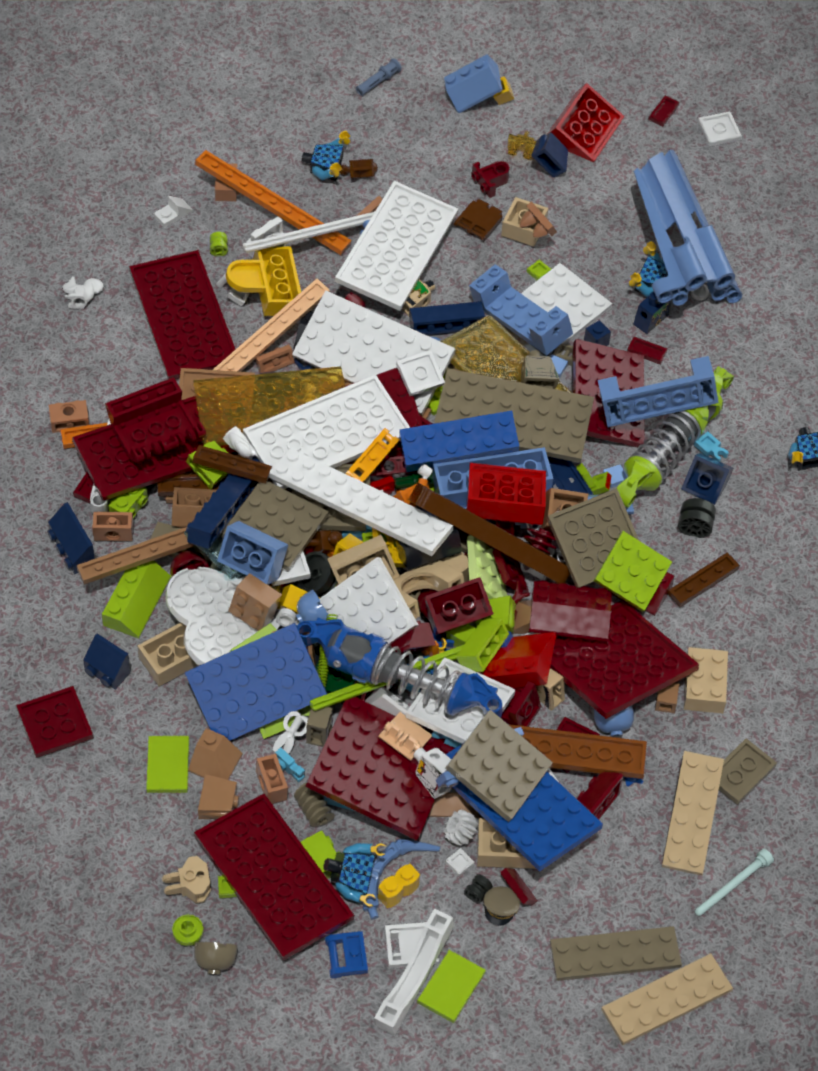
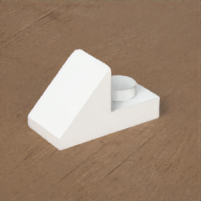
M168 196V205L156 211L154 218L165 228L193 212V209L183 199Z

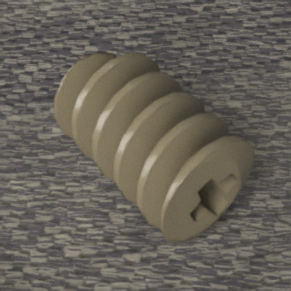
M306 783L302 784L295 791L294 797L298 801L299 806L302 807L301 809L305 813L307 820H309L312 827H320L331 822L335 815L334 813H329L331 808L326 806V800H322L324 796L305 787Z

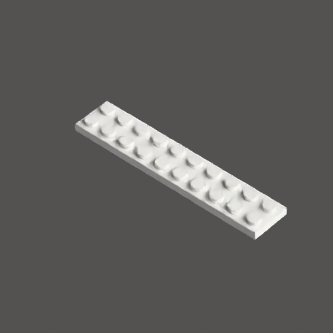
M292 448L284 454L269 473V478L430 556H433L453 531V525Z

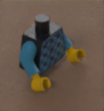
M343 131L336 140L327 144L315 145L313 154L303 152L302 162L310 164V173L320 180L330 179L337 181L340 174L339 171L342 170L341 164L344 157L343 143L345 145L350 143V134L347 131Z
M653 241L648 242L647 246L643 248V252L647 255L650 254V257H647L640 274H632L629 285L635 286V291L642 293L645 297H648L653 292L652 284L656 280L668 276L663 259L658 252H655L656 244Z
M802 427L799 430L800 435L796 437L795 443L791 444L788 453L789 459L792 460L791 463H797L798 471L818 467V432L811 433L809 427Z
M356 843L344 848L342 853L337 852L335 860L326 858L323 869L332 872L330 880L336 884V889L344 898L358 903L362 901L368 908L373 907L372 904L366 902L368 898L376 899L373 894H367L375 855L372 853L375 852L379 856H384V853L380 854L377 850L379 846H386L382 843L373 846V844Z

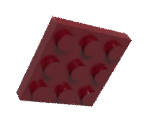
M74 686L16 705L36 758L94 738Z

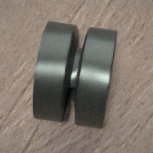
M692 498L685 500L681 507L678 522L679 530L688 536L698 538L709 536L713 530L716 514L715 506L704 499Z

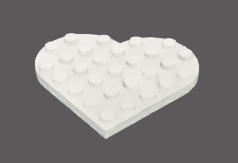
M198 567V569L193 570L186 568L179 571L169 581L165 594L170 612L179 622L187 626L184 633V645L187 653L197 665H202L228 653L232 648L258 632L228 611L236 588H227L229 576L207 567ZM279 609L276 610L274 618L270 622L276 630H279L281 627L276 620Z

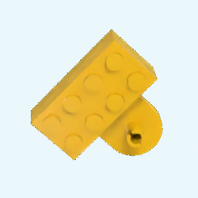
M273 246L254 252L252 260L233 261L229 264L226 271V281L233 289L238 292L259 293L264 316H275L301 293L291 246Z

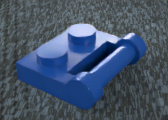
M363 931L333 934L325 937L331 969L329 970L330 978L334 979L342 976L368 973ZM338 943L343 944L344 967H339L336 946Z

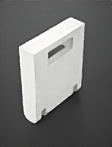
M427 922L385 926L389 968L407 967ZM398 938L400 953H393L392 955L391 939ZM437 958L434 965L439 964V958Z

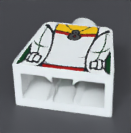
M423 748L417 749L413 755L419 762L416 775L432 797L435 799L450 792L451 787H438L436 779L442 773L447 772L445 767L451 759L438 748L428 752Z

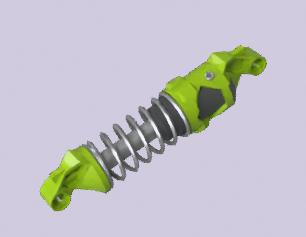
M718 366L713 372L718 403L666 414L663 417V421L656 425V429L650 432V437H646L644 444L639 445L637 452H634L624 463V472L627 478L617 486V490L626 508H629L637 496L636 490L654 491L660 486L663 479L669 475V471L673 470L675 464L687 453L688 448H691L694 441L705 431L707 422L720 413L723 409L720 391L721 389L726 390L734 379V375ZM657 432L660 438L653 437L654 433ZM648 440H651L654 446L648 445ZM644 447L648 454L642 453L640 450ZM673 448L678 449V450H679V454H674V452L672 451V449H673ZM667 455L672 457V462L667 461ZM661 463L666 464L665 470H661L659 466Z

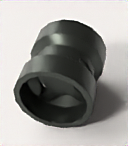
M476 874L472 879V884L465 888L464 894L470 900L479 904L484 899V894L493 886L486 877Z

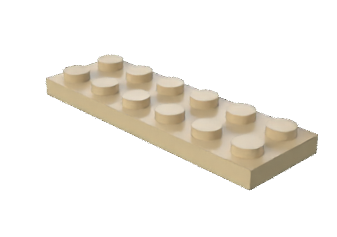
M684 751L662 867L703 875L724 759Z
M709 954L603 1006L601 1010L621 1044L625 1045L732 992L733 987L712 954Z

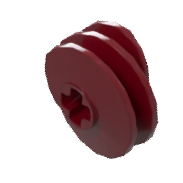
M542 528L538 530L527 529V532L533 537L525 535L523 538L531 546L548 554L550 552L545 547L557 549L556 546L549 542V540L556 541L550 532Z

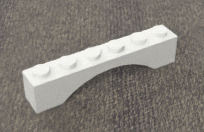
M433 910L424 926L417 947L405 971L393 990L384 999L374 1017L376 1027L394 1036L396 1035L454 928L453 917L439 910Z

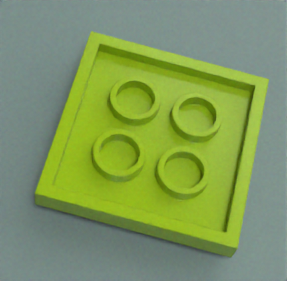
M622 531L593 581L643 612L672 561L625 531Z

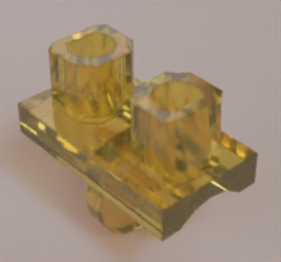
M525 131L524 135L518 134L516 136L509 134L508 154L515 156L518 150L524 151L523 157L525 159L532 160L533 157L531 155L537 141H535V138L529 137L530 132Z

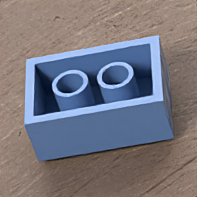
M237 521L227 526L217 561L245 575L250 573L268 585L279 578L288 544Z

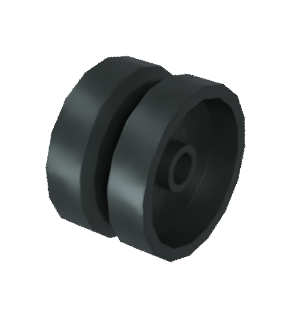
M314 551L305 555L311 574L310 578L296 581L300 589L307 592L314 590L317 596L321 598L335 588L337 580L327 560L330 557L322 552Z

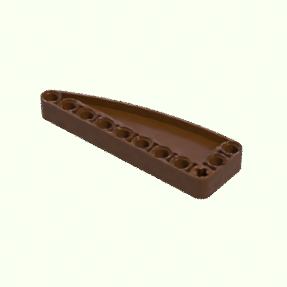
M417 483L409 497V500L417 506L559 584L565 583L570 575L566 564L420 483Z

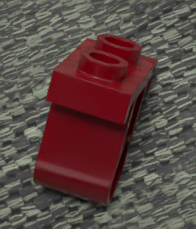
M498 161L480 168V163L476 162L472 166L471 177L474 182L477 181L480 185L482 193H486L489 198H492L496 194V188L508 182L510 167L506 162Z

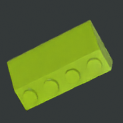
M154 560L125 570L102 612L103 626L139 639L170 581L171 575Z

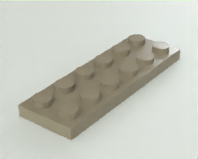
M674 926L550 939L556 981L681 968L682 966Z

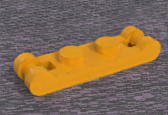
M384 428L345 474L364 483L400 439L396 436L393 437L389 433L390 431ZM385 439L389 444L387 445L382 440ZM356 470L362 473L360 477L355 473Z

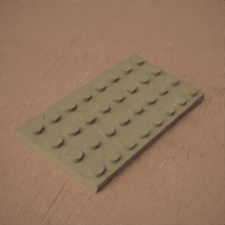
M447 368L434 424L512 411L519 442V451L545 447L549 457L581 463L594 397Z

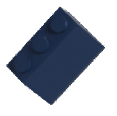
M64 503L48 521L49 530H47L51 541L55 540L58 554H63L65 557L64 563L67 569H72L75 575L79 573L77 565L95 559L92 542L69 503Z

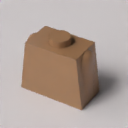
M205 774L198 807V819L216 820L233 811L234 808H238L237 782Z

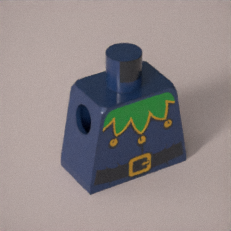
M654 291L651 292L639 304L633 325L645 334H648L669 316V301L660 303Z

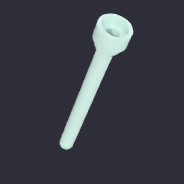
M766 849L758 852L753 863L696 908L695 914L701 916L757 869L764 866L768 867L773 863L774 858L771 853Z

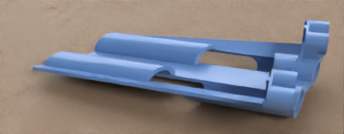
M669 150L666 155L661 152L653 156L640 170L636 168L634 174L668 274L667 277L660 278L652 284V289L658 302L666 303L672 300L676 306L683 305L688 300L687 294L689 291L700 288L705 282H707L706 284L713 300L719 301L726 297L729 303L738 302L742 298V293L735 280V274L713 226L709 225L678 156L674 150ZM694 212H696L702 228L696 227L691 216ZM675 222L685 242L678 247H673L666 232Z

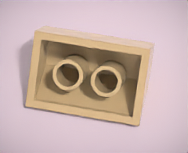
M382 535L327 558L338 585L377 557L382 559L392 579L400 577Z

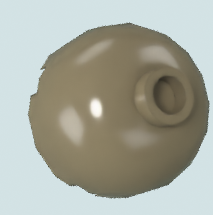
M217 942L195 943V960L201 968L208 970V974L220 975L221 970L229 969L235 962L237 945L226 943V946H224L225 944Z

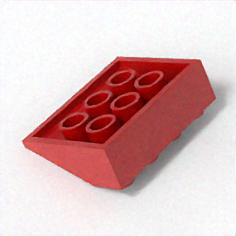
M586 83L576 91L547 134L551 132L568 149V152L594 162L625 116Z
M470 463L466 510L483 519L543 525L546 508V471Z
M549 632L512 637L507 647L499 648L486 669L478 673L511 688L525 687L528 681L535 683L536 686L546 685L556 633Z

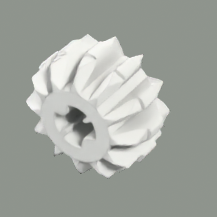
M460 809L458 812L454 811L453 815L448 817L449 820L445 823L446 828L443 832L446 834L445 837L448 841L462 846L464 843L468 844L469 839H473L474 833L477 832L475 828L478 826V823L473 814Z

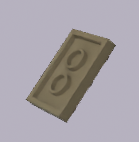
M746 738L724 759L719 790L738 805L776 767L777 762Z

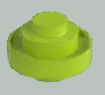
M189 914L177 918L172 927L174 939L184 946L198 943L204 933L201 920Z

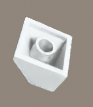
M384 686L375 689L365 700V702L394 716L399 712L406 716V712L410 707Z

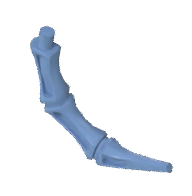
M397 839L383 850L382 853L385 855L378 856L374 860L367 894H373L376 899L368 898L366 900L373 907L368 908L363 903V910L369 912L371 920L379 917L376 910L379 907L377 891L379 877L385 866L391 860L407 852L439 851L441 846L413 840Z

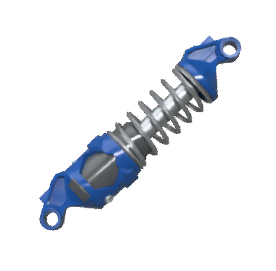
M317 618L316 621H302L297 625L306 646L319 642L323 647L328 666L351 675L355 681L363 684L373 683L375 685L385 682L386 688L389 690L394 683L401 680L398 689L399 695L405 691L408 683L412 684L411 700L417 696L419 689L422 688L426 690L423 696V704H426L431 694L434 693L438 695L435 702V708L438 709L445 697L444 710L445 713L451 716L475 706H479L484 714L490 710L489 707L496 706L498 709L492 711L500 718L502 716L503 706L502 700L497 695L498 688L488 685L477 673L467 674L457 670L449 675L447 666H442L437 670L435 661H430L425 665L423 656H418L413 660L410 651L401 654L398 646L392 648L390 643L384 641L382 636L374 633L368 635L348 627L341 619L326 621ZM304 632H309L308 635H302ZM406 655H409V666L405 664L404 657ZM418 660H421V670L413 668ZM431 664H433L434 668L433 675L425 672ZM444 669L446 670L445 680L438 678V675ZM454 675H456L453 682L451 683L450 680L453 678Z

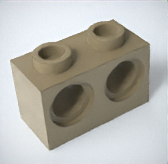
M326 707L317 711L311 709L306 724L307 744L324 746L332 729V708Z

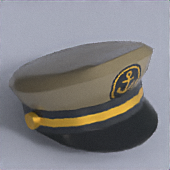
M499 886L490 889L484 896L485 917L493 925H506L519 910V898L508 887Z

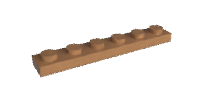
M187 527L84 562L77 565V570L85 585L193 547L194 544L187 542L188 534L186 533Z

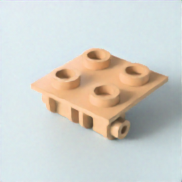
M399 712L391 722L385 725L384 730L378 737L409 760H412L415 751L422 748L432 735Z

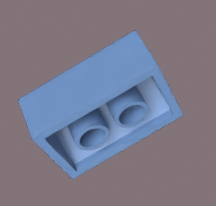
M488 54L444 77L446 91L458 113L502 91L498 65Z

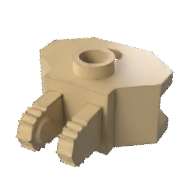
M198 856L189 857L184 866L178 868V872L165 874L162 877L164 883L180 882V884L165 887L164 892L167 895L181 893L182 896H187L196 904L205 902L211 892L207 863Z

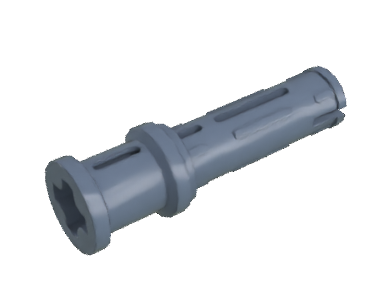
M392 58L387 65L381 66L376 74L356 87L357 93L363 96L383 80H389L393 74L399 73L402 67L398 60Z

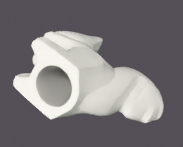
M72 277L63 285L62 289L64 292L69 293L65 295L66 299L71 300L68 304L69 308L84 309L87 302L93 298L94 293L98 294L102 291L104 285L95 278L87 279L84 285H78L75 278Z
M233 427L223 437L224 441L243 458L252 460L253 456H257L253 446L238 427Z

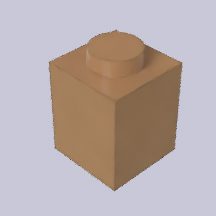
M673 683L657 692L655 711L675 713L679 690L678 683Z

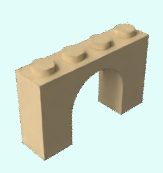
M437 560L434 563H427L416 569H410L400 575V577L393 579L416 619L420 617L418 601L408 595L409 593L418 589H434L439 592L464 583L463 573Z

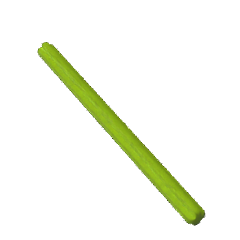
M464 645L425 658V665L430 661H435L438 667L444 657L451 661L457 660L456 656ZM421 660L417 661L413 668L421 670ZM431 664L427 670L432 669L433 664ZM359 682L312 699L310 707L312 710L317 711L386 686V683L383 682L375 685L373 683L363 684Z

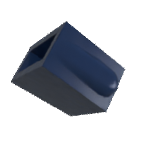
M551 132L547 135H541L537 139L531 156L552 177L566 172L568 149Z

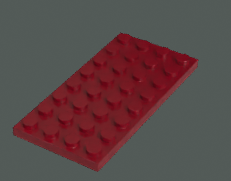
M199 250L129 266L130 274L168 379L173 377L179 379L181 368L213 370L236 350Z
M210 390L182 400L196 425L200 420L205 428L206 436L199 439L196 438L194 441L186 439L184 445H179V447L158 455L152 452L151 458L138 463L129 459L111 424L72 437V442L102 501L193 470L186 460L191 453L197 450L199 445L203 446L207 442L215 441L221 449L224 448L229 454H239L223 439L232 427L213 391Z
M264 793L194 832V837L282 960L289 958L354 920L353 912Z

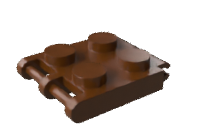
M481 199L473 200L455 220L454 226H460L467 230V233H473L480 237V240L485 241L502 221L503 211L494 206L489 208L490 204Z

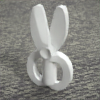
M298 711L288 713L283 721L286 732L278 737L273 746V751L276 752L284 745L283 750L289 754L294 746L295 736L300 737L307 732L306 724L302 731L298 732L297 730L303 720L307 724L308 717L301 716ZM292 716H296L295 719H294V721H293V723H292L291 726L289 727V726H288V720H289V718L292 717Z

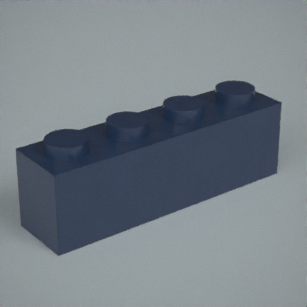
M481 301L410 308L409 323L411 329L424 335L463 332L480 327L484 329L485 313Z

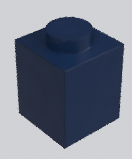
M599 320L585 328L584 341L608 346L611 331Z

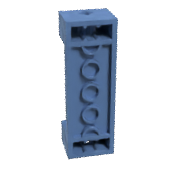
M496 264L469 285L473 301H481L485 313L546 356L573 334L569 315L557 306L549 312L542 309L512 288L508 273Z
M709 356L690 360L693 376L620 391L616 376L598 380L607 426L611 427L718 403L715 376Z

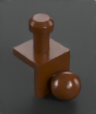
M373 159L349 160L350 166L341 165L342 170L339 172L342 176L350 173L351 178L372 177L377 172L378 166L373 162Z
M319 531L314 535L306 548L313 546L314 551L318 552L335 550L337 542L343 539V536L339 531Z

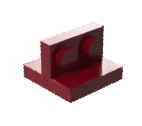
M528 681L524 688H513L515 689V695L501 716V719L508 724L529 727L542 707L535 683Z

